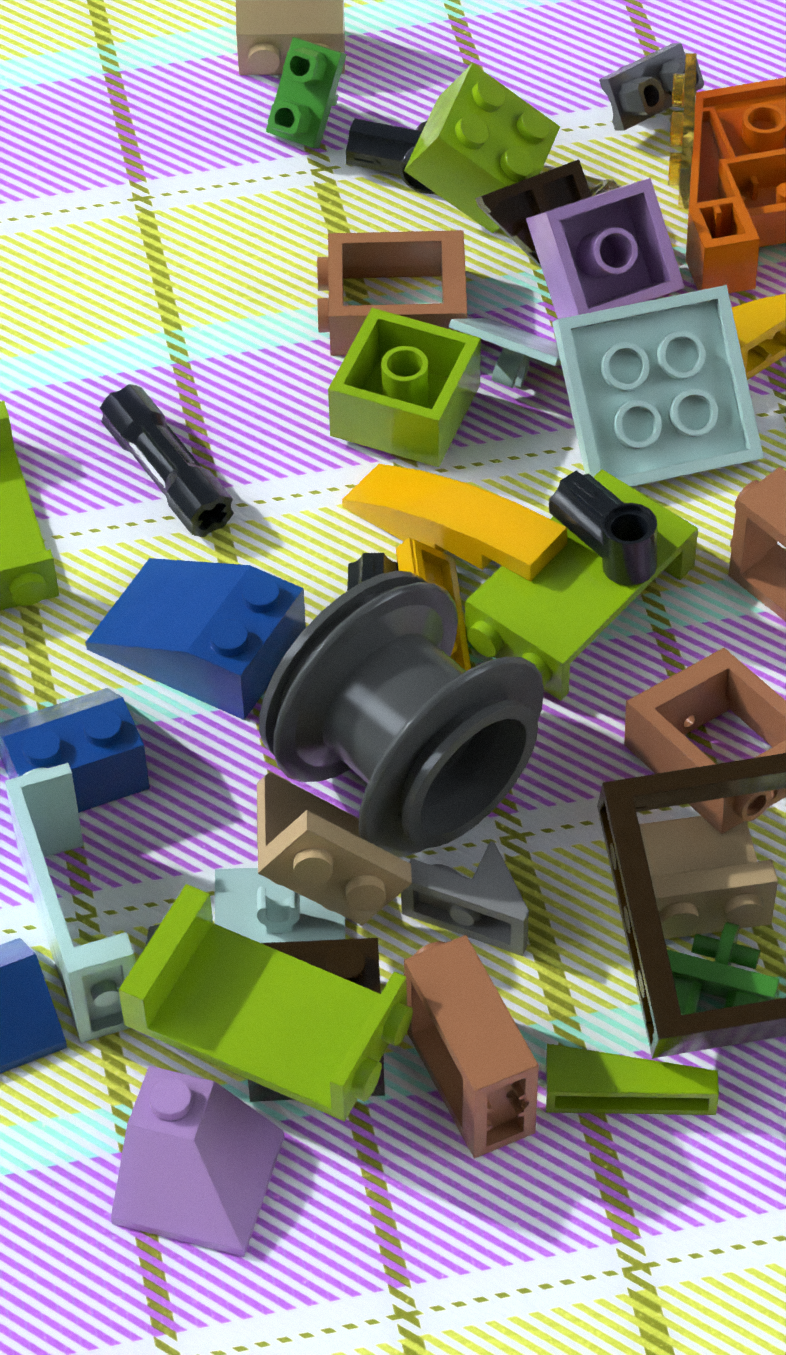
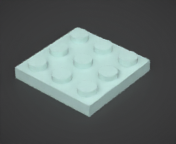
M727 285L561 318L552 322L585 474L589 473L594 477L603 469L630 487L764 458Z

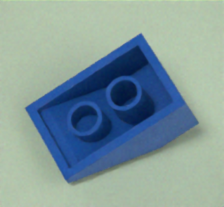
M149 558L85 642L86 650L245 720L268 688L271 678L284 655L306 628L304 588L251 565Z

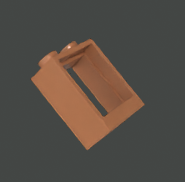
M464 230L328 233V257H317L318 291H329V298H318L317 307L318 333L330 332V356L347 354L371 308L454 330L449 328L451 319L467 318ZM441 276L442 303L344 306L343 279Z
M778 467L761 481L754 480L747 484L735 501L734 507L736 512L733 536L730 541L731 555L728 576L786 622V550L777 544L778 541L786 547V471L782 467Z
M722 648L627 700L624 746L655 774L714 765L716 763L684 735L731 710L772 746L771 749L755 758L786 753V700L727 649ZM786 788L690 803L689 805L719 833L723 834L744 821H752L758 818L768 807L786 797Z
M467 935L446 943L438 941L425 945L413 956L404 959V976H406L407 1006L413 1008V1016L407 1034L475 1159L536 1133L539 1065Z

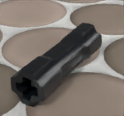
M128 384L119 391L111 392L100 406V410L103 413L102 424L122 449L130 452L166 496L168 506L187 530L194 536L205 537L212 531L223 528L234 514L231 508L233 498L212 472L203 468L167 425L162 411L144 389L137 385Z

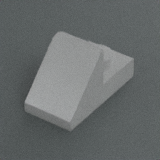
M490 841L472 879L462 876L453 868L443 864L430 865L412 858L410 859L412 884L401 892V914L463 936L467 935L469 938L523 956L528 942L529 910L493 841Z

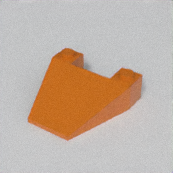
M786 77L696 92L685 261L698 291L727 285L728 293L756 289L759 248L786 243Z

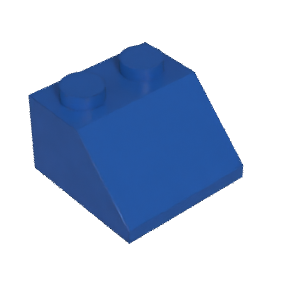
M109 688L0 723V757L9 779L22 776L33 769L51 768L69 763L78 813L150 789L144 743L124 698Z

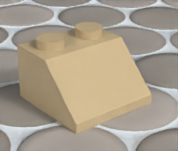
M236 0V39L239 75H282L287 52L293 37L345 53L344 0ZM345 63L341 74H345Z

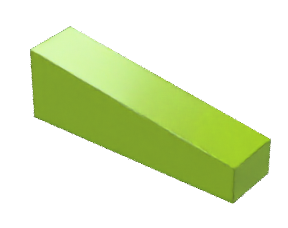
M547 1043L546 1113L716 1115L719 1097L718 1070Z

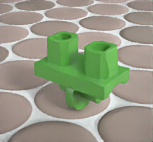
M293 37L283 66V73L274 104H272L266 132L314 149H319L331 107L336 106L339 95L336 94L347 54Z
M726 922L720 939L700 934L695 935L691 953L714 958L715 961L667 949L681 1015L697 1012L702 993L725 998L724 1008L778 999L780 990H778L779 978L731 966L734 963L756 969L761 950L737 944L740 925Z

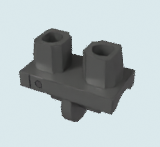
M672 43L599 79L601 88L608 96L612 106V123L615 131H625L696 95L697 90L704 86V80L697 59L685 56L682 43Z

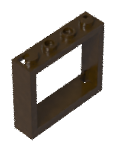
M786 753L602 783L597 808L652 1059L786 1036V998L681 1015L637 812L786 788Z

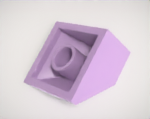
M148 1066L127 1123L111 1213L112 1224L244 1257L284 1140V1130L215 1081Z

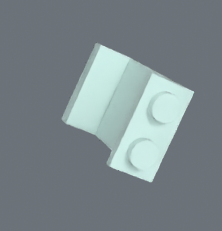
M69 763L51 768L33 769L22 776L5 780L18 853L80 1043L129 1029L130 1027L124 1025L118 990L136 963L128 934L124 932L74 947L44 859L47 856L84 846Z

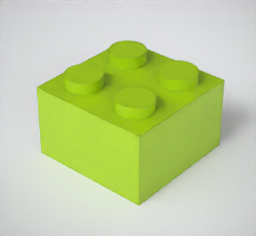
M472 63L438 97L404 171L485 229L494 233L500 227L478 207L475 198L540 174L560 126Z
M371 308L328 388L330 436L440 467L480 387L481 338Z

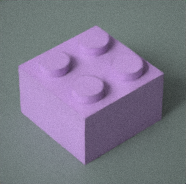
M651 178L627 184L526 218L558 319L645 302L685 288Z

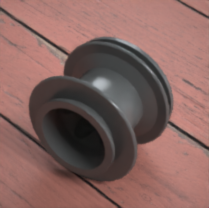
M407 571L383 573L365 580L339 596L321 611L301 632L278 665L265 692L259 715V733L263 745L275 756L277 766L288 778L299 782H320L353 770L367 783L359 812L360 837L399 858L421 852L427 848L447 844L461 837L487 817L505 798L519 779L532 755L537 740L538 720L542 711L544 696L541 673L534 663L522 657L506 656L486 661L467 671L451 658L458 623L455 601L446 589L435 583H427L423 578Z

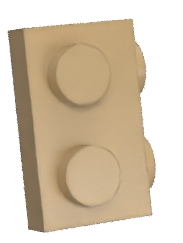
M267 773L257 782L258 874L360 925H364L412 884L411 863L362 839L359 834V818L275 774Z
M702 816L639 824L665 939L723 931L726 922L740 925L739 929L772 924L778 879L772 859L757 861L747 821L740 823L723 834L719 833Z

